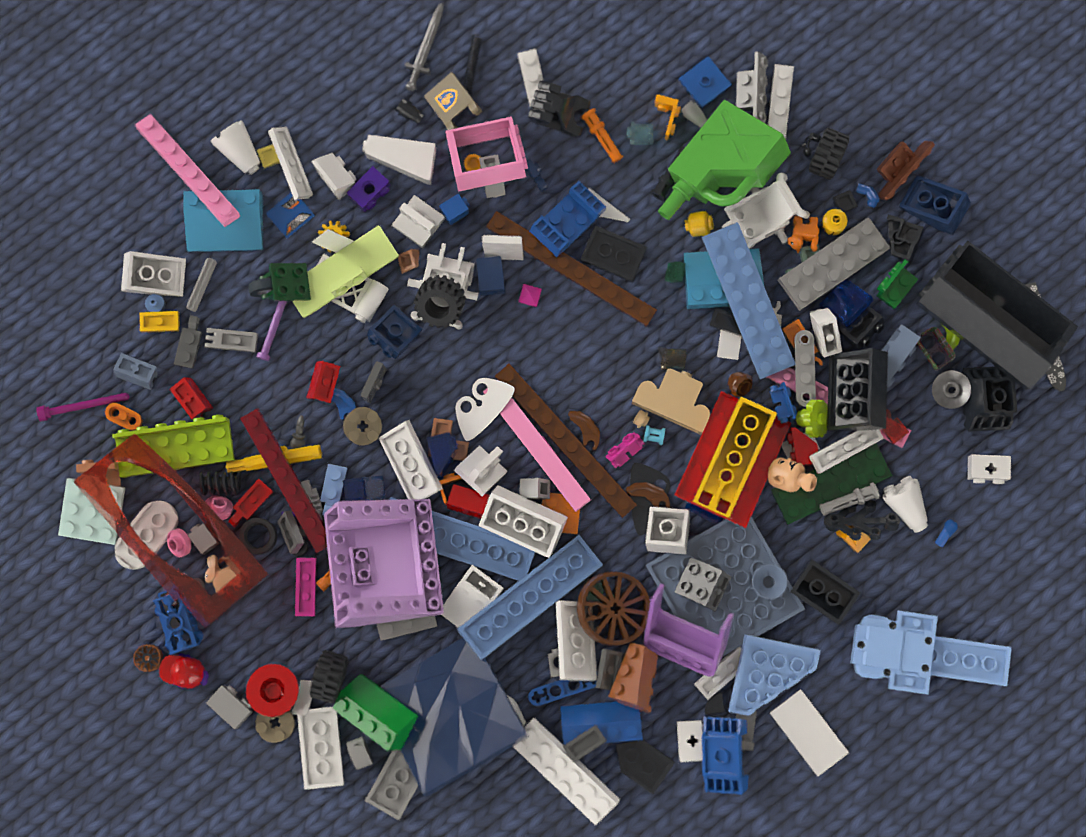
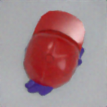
M179 653V655L166 656L159 668V676L164 682L176 685L182 689H192L200 684L205 686L208 683L209 674L203 664L189 654Z

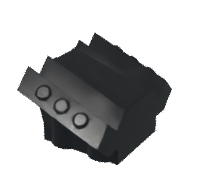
M996 366L963 368L961 373L968 378L971 385V395L963 406L964 410L962 413L966 417L964 427L968 432L1010 430L1014 421L1013 413L1017 412L1015 381Z

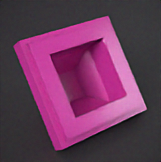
M523 284L519 303L537 307L542 289Z

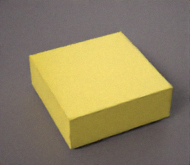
M273 144L257 150L264 169L280 163Z

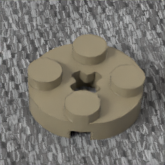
M367 407L354 408L346 415L343 421L344 434L351 442L357 445L371 444L378 439L382 430V422L377 412ZM361 421L368 425L364 432L357 428V424H361Z
M291 709L285 714L277 716L279 718L278 722L281 724L275 728L272 727L270 721L276 717H267L258 713L256 717V731L264 740L272 743L281 742L289 738L295 729V719Z

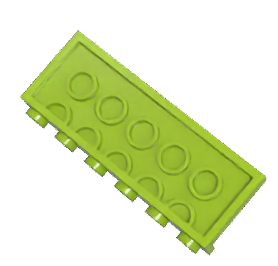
M214 415L212 419L205 420V418H195L193 422L188 423L185 420L175 421L174 425L169 426L166 423L156 424L155 428L149 429L148 426L137 427L136 431L122 429L118 430V433L112 434L113 439L116 441L120 478L235 461L230 419L223 415Z

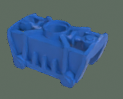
M183 591L153 600L156 605L154 611L160 618L166 637L165 646L168 651L170 650V655L200 645L204 637L203 632L198 628L191 606L193 605L192 597ZM176 595L180 603L178 612L172 606L174 602L173 596ZM161 600L169 608L167 611L168 616L163 612ZM174 617L180 619V626L178 628H172L170 625V621ZM183 630L189 633L192 645H188L183 640ZM174 637H178L179 641L177 642V645Z

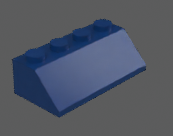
M618 702L560 706L564 745L594 725H597L606 739L605 743L642 740L639 709L628 707Z

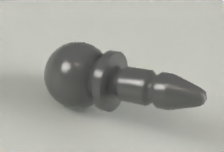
M302 415L297 420L296 433H292L293 438L290 441L292 449L305 447L304 438L306 435L302 434L304 430V417Z

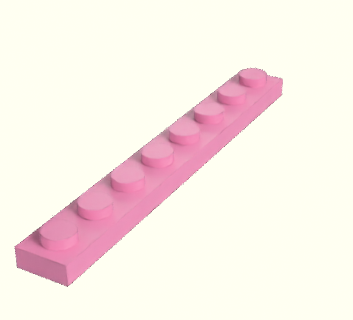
M151 114L135 124L139 132L224 227L240 217L239 212Z

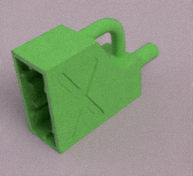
M724 99L668 168L675 185L672 186L673 192L658 209V213L665 219L670 220L685 201H690L692 196L705 205L710 201L721 207L731 206L741 201L752 187L763 188L791 153L784 135ZM719 187H737L733 193L728 195H721L716 192Z

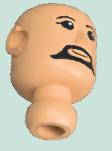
M776 458L768 470V482L773 487L787 492H796L800 487L807 492L813 491L817 483L815 475L811 473L805 474L803 464L792 461L791 458Z

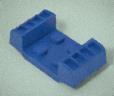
M578 181L570 188L566 197L545 217L541 216L532 225L530 232L549 251L558 257L606 210V206Z
M704 717L702 770L705 792L742 795L748 789V775L742 774V735L747 734L746 719Z

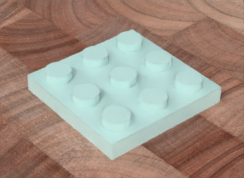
M67 478L58 535L115 545L118 539L125 487Z

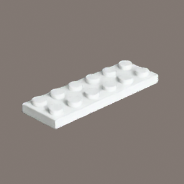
M535 718L526 725L525 729L529 737L513 747L596 825L618 804L620 799L579 760L573 763L563 745Z

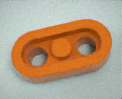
M111 403L105 409L106 418L130 431H136L137 427L142 426L143 420L141 415L123 405ZM115 410H118L119 415L115 417L113 413ZM135 418L136 423L134 425H131V419Z

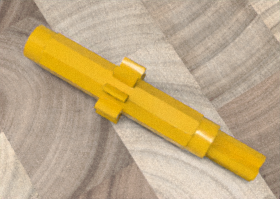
M320 445L287 450V446H280L290 464L322 458ZM261 454L226 462L227 473L231 471H251L268 468Z

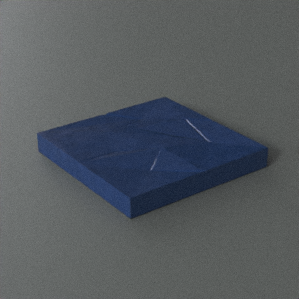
M464 638L380 686L418 715L400 751L422 794L426 797L529 737L488 659L485 657L483 660H480Z

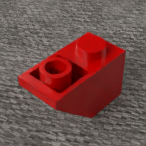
M791 428L789 433H787L788 445L791 444L792 446L790 458L792 461L803 464V466H812L813 463L809 456L818 452L817 443L797 428Z

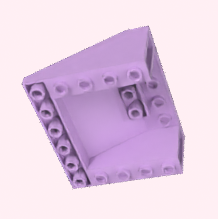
M430 499L338 501L324 513L336 628L357 627L444 613Z

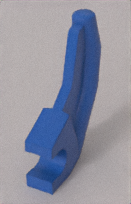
M337 388L334 389L331 401L336 403L340 419L344 420L345 415L356 408V404L345 391Z

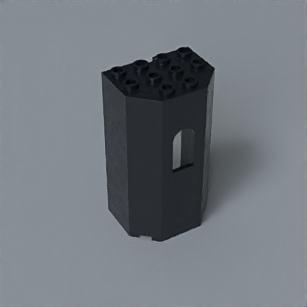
M968 240L963 246L959 244L951 256L943 263L919 293L920 299L916 303L1025 390H1030L1054 365L1063 348L1078 328L1075 323Z

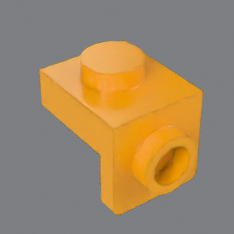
M840 530L836 532V535L842 538L856 553H859L871 540L863 532L861 538L857 541L850 539L847 534Z

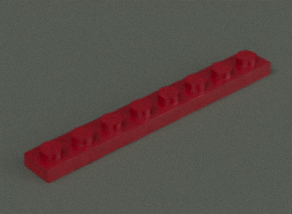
M257 408L241 417V421L314 550L318 553L327 548L325 525L260 410Z

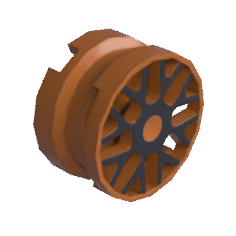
M155 645L140 646L134 654L135 666L144 672H152L159 669L163 660L162 650Z

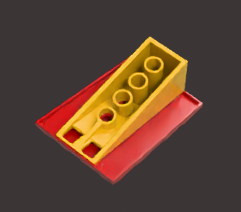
M721 391L675 492V496L746 528L767 481L769 467L779 453L791 422L781 424V421H778L776 412L743 397L738 399ZM739 438L744 439L745 442L743 445H740L738 443Z

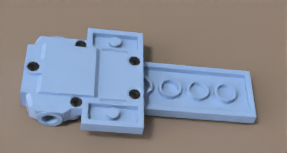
M897 611L896 621H891L886 617L877 615L862 617L859 625H855L850 663L854 664L856 674L861 677L872 679L889 678L888 689L928 694L930 675L1007 686L1012 647L935 636L938 616Z

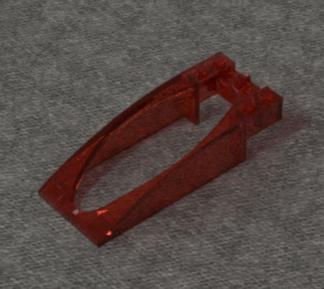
M135 433L73 481L174 601L180 598L204 628L268 575L211 507L168 463ZM115 462H127L149 470L170 482L221 542L225 555L218 560V563L220 564L225 561L236 576L213 596H210L197 580L185 575L160 558L139 537L122 513L108 484L107 468Z

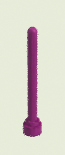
M122 393L53 408L46 407L45 405L37 407V416L40 422L47 421L52 415L128 400L130 396L128 393Z

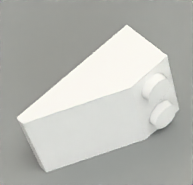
M129 251L124 254L121 291L182 297L186 259Z

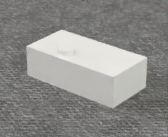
M497 486L491 492L479 526L549 558L557 546L568 517Z

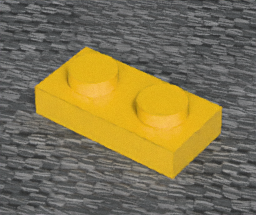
M178 311L140 312V332L179 331Z

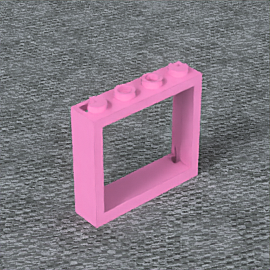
M512 117L445 131L458 192L526 177L525 169H528L527 160L519 135L518 125L513 124ZM510 136L516 159L515 162L462 173L457 147Z

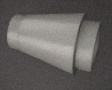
M692 100L680 110L683 113L682 116L699 128L708 120L697 103H694Z

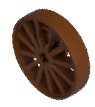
M622 572L601 573L590 579L582 588L577 601L578 620L585 633L594 641L608 646L624 645L639 637L647 626L650 599L644 586L631 575ZM615 576L613 594L607 581V577ZM623 578L629 581L630 584L625 589V591L620 595L621 582ZM598 581H601L606 597L593 587ZM636 587L640 596L624 602L633 588ZM589 591L593 595H595L602 602V604L600 602H586V598ZM642 600L643 611L625 608ZM594 605L598 608L596 616L591 613V608ZM615 606L616 610L611 611L610 607ZM625 613L642 615L640 625ZM603 617L602 621L593 631L588 622ZM622 619L635 629V632L629 637ZM609 621L607 639L599 636V633ZM616 624L622 636L620 641L613 640Z

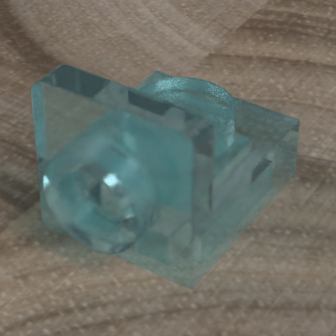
M631 122L630 127H627V139H630V145L653 144V124H635V122Z

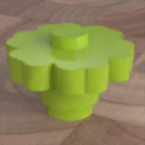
M810 400L806 404V409L797 412L796 422L799 426L806 428V434L810 438H822L827 433V403L824 400Z

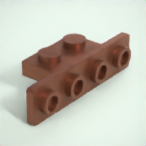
M923 141L914 153L905 142H900L876 169L888 182L878 193L879 199L888 200L895 195L898 187L907 181L911 172L915 171L920 166V162L924 157H927L932 152V148L935 146L934 142Z

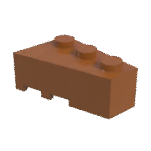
M630 642L608 697L622 705L651 713L649 702L654 690L651 686L652 679L655 678L658 654L643 645Z

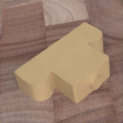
M671 368L667 370L659 389L651 381L642 382L631 403L702 435L710 417L709 409L706 406H694L703 386L702 382L691 378L692 375L688 372L682 371L680 373Z

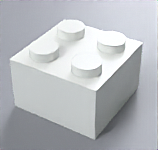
M650 507L646 535L647 551L686 554L690 525L689 510Z

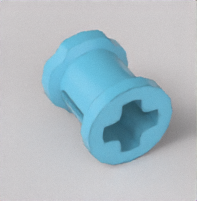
M646 425L643 442L652 441L663 445L665 428L656 429Z

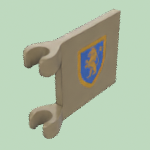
M453 72L424 95L425 99L445 124L447 130L458 128L452 120L467 107L477 116L482 113L481 108L472 99Z

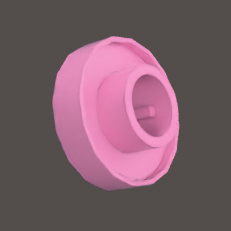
M211 496L205 501L204 512L211 519L226 520L232 514L233 504L226 497Z
M174 529L168 533L167 544L170 551L177 557L188 555L191 550V539L188 537V534L182 529Z

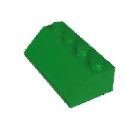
M363 674L357 676L340 692L332 708L387 751L402 749L418 717L417 714Z

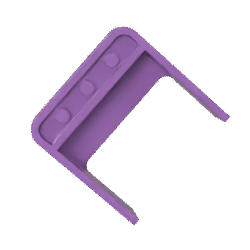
M660 584L650 602L644 646L656 654L709 677L714 676L727 646L733 614L730 613L720 629V634H715L701 626L661 609L664 584Z

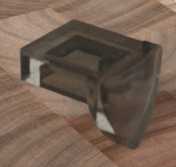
M659 347V359L662 370L669 368L685 369L686 349Z

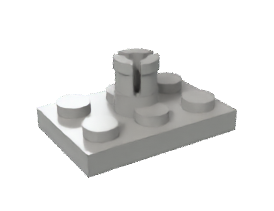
M435 615L377 624L381 641L438 627Z

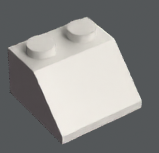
M330 153L312 161L316 171L339 200L356 184V177L351 171L347 172L343 166L346 164L340 156L335 157L333 153Z

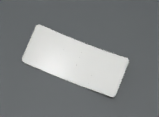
M300 680L299 694L292 714L307 715L312 699L310 697L311 681Z

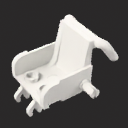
M778 173L776 182L769 187L767 186L761 190L752 187L751 192L753 194L743 198L734 205L727 206L724 210L730 221L725 223L722 228L738 222L749 249L773 234L779 237L782 244H785L788 237L784 232V228L790 223L789 220L795 214L805 219L809 218L810 214L800 207L785 182L788 179L787 175Z
M442 243L439 256L428 254L423 280L419 281L410 278L408 280L407 286L419 289L422 283L427 281V278H434L435 275L440 277L446 275L447 279L452 277L455 279V283H460V289H464V296L467 299L477 301L478 292L467 291L468 286H471L475 263L463 261L464 247L460 248L458 260L444 257L446 244ZM438 296L431 297L436 305L441 307L449 306L445 299ZM416 311L411 313L413 320L423 319L422 317L418 318ZM456 320L455 324H450L449 326L459 330L463 325L461 321Z

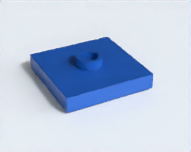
M709 56L679 78L680 83L701 109L731 87V83Z

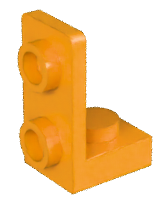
M657 94L654 107L663 112L672 111L665 134V139L668 140L669 135H674L676 124H673L674 117L678 118L681 107L678 106L679 100Z

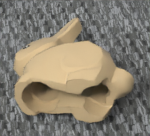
M216 555L207 558L209 569L206 571L205 581L208 584L213 583L217 595H222L226 591L245 586V579L248 577L247 571H241L230 566L220 569Z

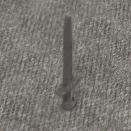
M442 3L439 4L434 12L414 65L408 62L405 63L406 68L413 70L411 78L406 84V89L409 91L416 90V82L420 72L430 74L429 68H424L442 17Z

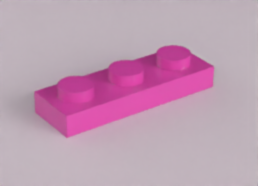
M296 558L295 616H315L317 558Z

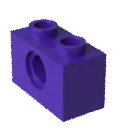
M372 166L347 192V195L361 210L366 212L377 204L376 200L380 196L384 197L390 191L389 187L391 185ZM368 187L375 188L372 194L365 193Z

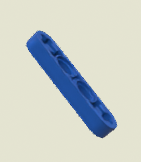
M558 680L532 689L528 699L532 705L539 706L594 688L596 683L587 682L585 683L587 687L583 688V682L579 681V688L573 691L568 686L570 680ZM553 685H558L561 688L559 696L551 695L550 688ZM543 688H547L549 700H546V696L541 697L538 703L536 700H532L531 697L534 696L535 691L541 694L544 693Z

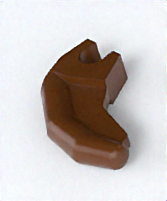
M570 410L568 413L570 420L581 428L583 446L586 447L587 443L592 441L594 442L592 450L596 451L600 441V430L591 417L581 411Z
M648 482L634 483L626 487V492L630 493L631 496L645 497L654 507H659V503L663 501L666 503V508H670L669 498L661 487Z

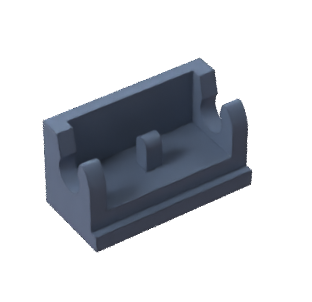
M122 353L113 369L116 377L149 390L153 387L154 377L157 378L156 366Z

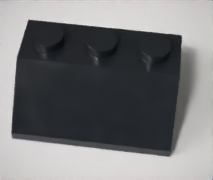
M813 560L808 561L790 591L838 625L841 624L861 592Z

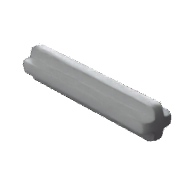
M212 258L206 259L186 308L190 311H197L217 262Z

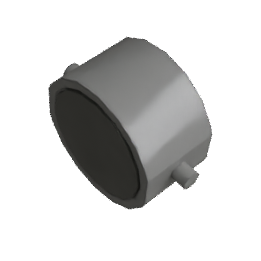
M363 736L347 742L350 757L357 770L373 764L370 750Z

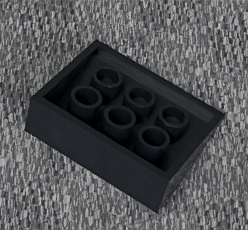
M870 348L829 356L827 431L886 429L887 351Z

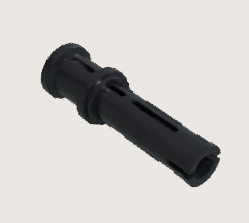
M680 147L678 153L674 157L671 164L675 161V159L679 156V154L684 150L685 147ZM668 169L664 175L658 178L659 182L656 187L650 191V194L660 201H665L667 192L674 186V180Z

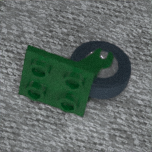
M270 263V272L249 284L250 295L260 297L262 300H311L306 263Z

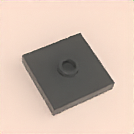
M379 361L375 362L360 394L364 401L370 404L376 391L380 389L383 382L382 378L387 370L384 364Z

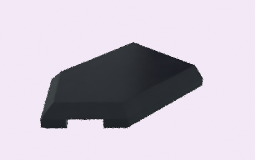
M643 739L616 744L620 771L648 792L654 794L675 762Z

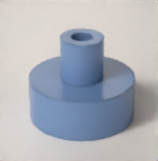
M151 294L146 298L145 306L149 312H162L165 309V300L158 294Z

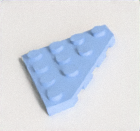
M745 634L728 711L750 716L756 709L776 698L779 693L795 685L808 673L815 671L821 650Z

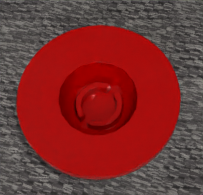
M268 664L258 668L249 678L246 687V696L250 706L257 713L267 717H277L288 712L296 703L299 694V685L295 675L288 668L279 664Z

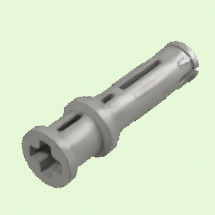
M872 482L870 486L862 489L856 488L851 494L820 504L822 514L826 516L855 504L863 505L864 502L874 498L877 500L880 498L876 485Z

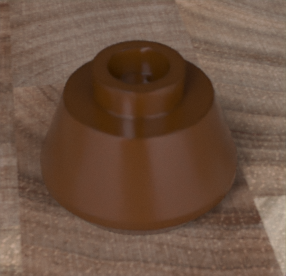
M736 372L728 378V387L735 397L746 395L752 388L753 381L749 374Z

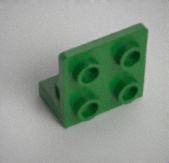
M906 259L902 264L898 261L888 274L891 277H886L877 288L879 292L876 296L893 310L918 280V278L904 268L908 263Z

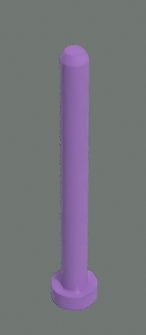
M287 301L278 302L261 353L258 352L256 356L261 360L269 361L270 359L268 353Z

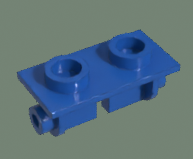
M782 382L779 388L777 385L771 386L769 393L773 404H781V406L775 407L778 421H781V424L788 422L789 418V421L792 422L796 418L797 411L795 405L791 404L789 387H786L785 382Z

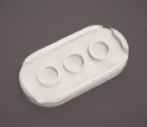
M153 501L146 504L116 541L115 556L118 563L132 570L141 569L148 565L167 541L168 533L177 528L178 514L175 508L164 501Z

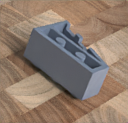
M902 324L894 331L882 351L888 352V388L896 379L893 376L897 371L900 372L906 364L904 360L907 356L911 357L917 348L915 345L921 338Z

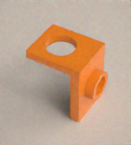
M451 473L443 476L444 479L439 482L443 488L444 485L462 480L463 478ZM444 489L440 490L444 504L447 505V499L444 493Z

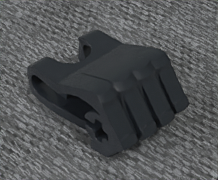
M539 81V90L534 92L535 99L531 102L532 109L529 111V118L535 124L569 136L580 137L583 128L577 125L574 113L577 110H589L591 101L578 95L571 96L562 93V87L554 83Z

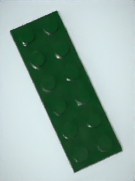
M875 443L819 474L816 469L808 472L817 478L813 491L807 492L800 487L796 492H787L778 488L772 489L771 492L788 525L821 510L820 504L851 494L856 488L862 489L870 486L872 482L874 484L891 477L892 474Z

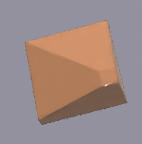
M410 249L399 254L398 261L402 273L418 267L419 249Z

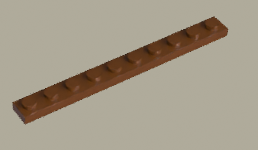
M495 212L486 226L488 230L498 236L522 237L524 252L647 327L657 311L655 308L564 252L556 257L530 231L499 212Z
M510 364L506 365L495 375L498 381L507 383L515 388L512 395L514 399L622 518L637 506Z

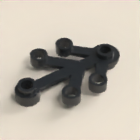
M873 500L866 501L864 508L851 518L845 517L849 513L856 511L857 504L852 505V507H846L837 514H828L824 518V525L827 530L833 532L840 530L855 541L861 538L862 532L872 540H879L881 538V530L879 528H870L867 525H883L888 531H896L900 524V519L894 513H890L886 517L864 518L869 513L875 512L876 502Z

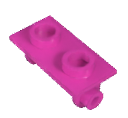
M635 432L627 434L623 438V442L618 446L612 447L605 456L606 459L611 461L615 469L621 467L630 459L626 455L627 452L634 456L643 448L642 446L645 443Z

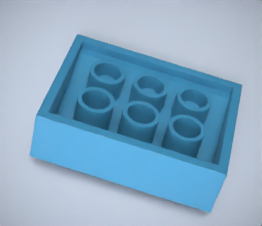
M219 190L240 214L238 219L226 227L219 222L193 191H183L187 252L263 250V195L260 190Z
M749 249L764 285L760 250ZM708 252L683 253L687 309L730 307Z

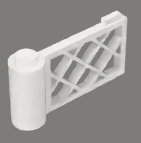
M323 254L318 264L328 259L329 256ZM368 277L364 279L366 283L363 288L356 290L355 286H353V291L332 300L333 303L356 315L355 318L362 323L371 321L389 290L383 284ZM355 296L356 301L352 307L346 305L344 297Z

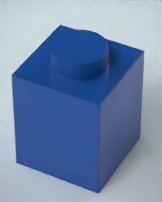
M457 194L439 205L448 223L452 225L469 214L468 207L470 205L465 197L461 198Z

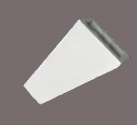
M368 135L367 141L364 140L363 152H365L368 159L431 185L436 155L435 143Z

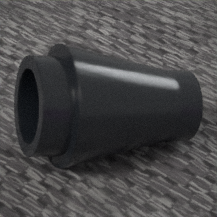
M404 98L395 110L398 112V115L416 124H419L424 117L410 100L407 101Z

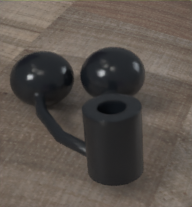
M812 132L804 140L806 142L809 138L807 147L806 144H803L804 156H811L810 140L819 142L821 140L820 135Z

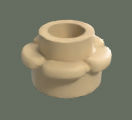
M640 410L633 421L637 428L647 425L650 419L648 412Z

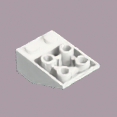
M472 565L444 603V613L441 615L459 628L498 598L504 588Z

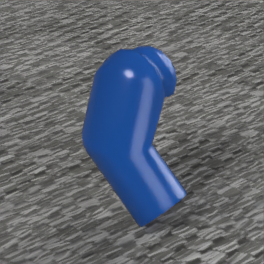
M858 183L855 192L866 195L868 198L867 205L876 207L879 202V196L875 189Z
M951 519L945 522L943 530L935 541L938 546L944 547L947 540L957 531V523Z

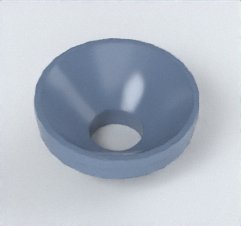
M775 564L760 566L752 576L754 591L764 599H776L787 588L788 580L786 573ZM766 576H770L774 580V585L771 588H766L763 585V579Z

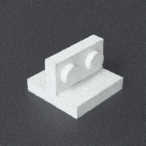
M414 195L408 204L403 203L399 208L401 213L392 224V227L423 248L445 217Z
M479 445L454 470L481 496L485 495L507 473V470L499 464L501 461L499 457L503 451L498 446L488 454Z

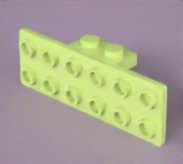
M377 226L309 270L307 273L311 300L293 301L301 316L306 318L338 296L344 295L353 286L362 283L364 279L398 258L399 255L381 227Z

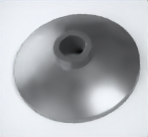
M954 370L945 371L934 380L932 394L935 401L942 407L955 409L968 401L971 395V385L968 378L961 372ZM954 387L956 389L955 393L950 394L948 392L949 388Z

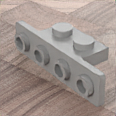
M755 52L754 70L737 72L736 107L741 110L753 109V117L765 123V104L767 103L765 86H767L766 68L768 61L765 55Z

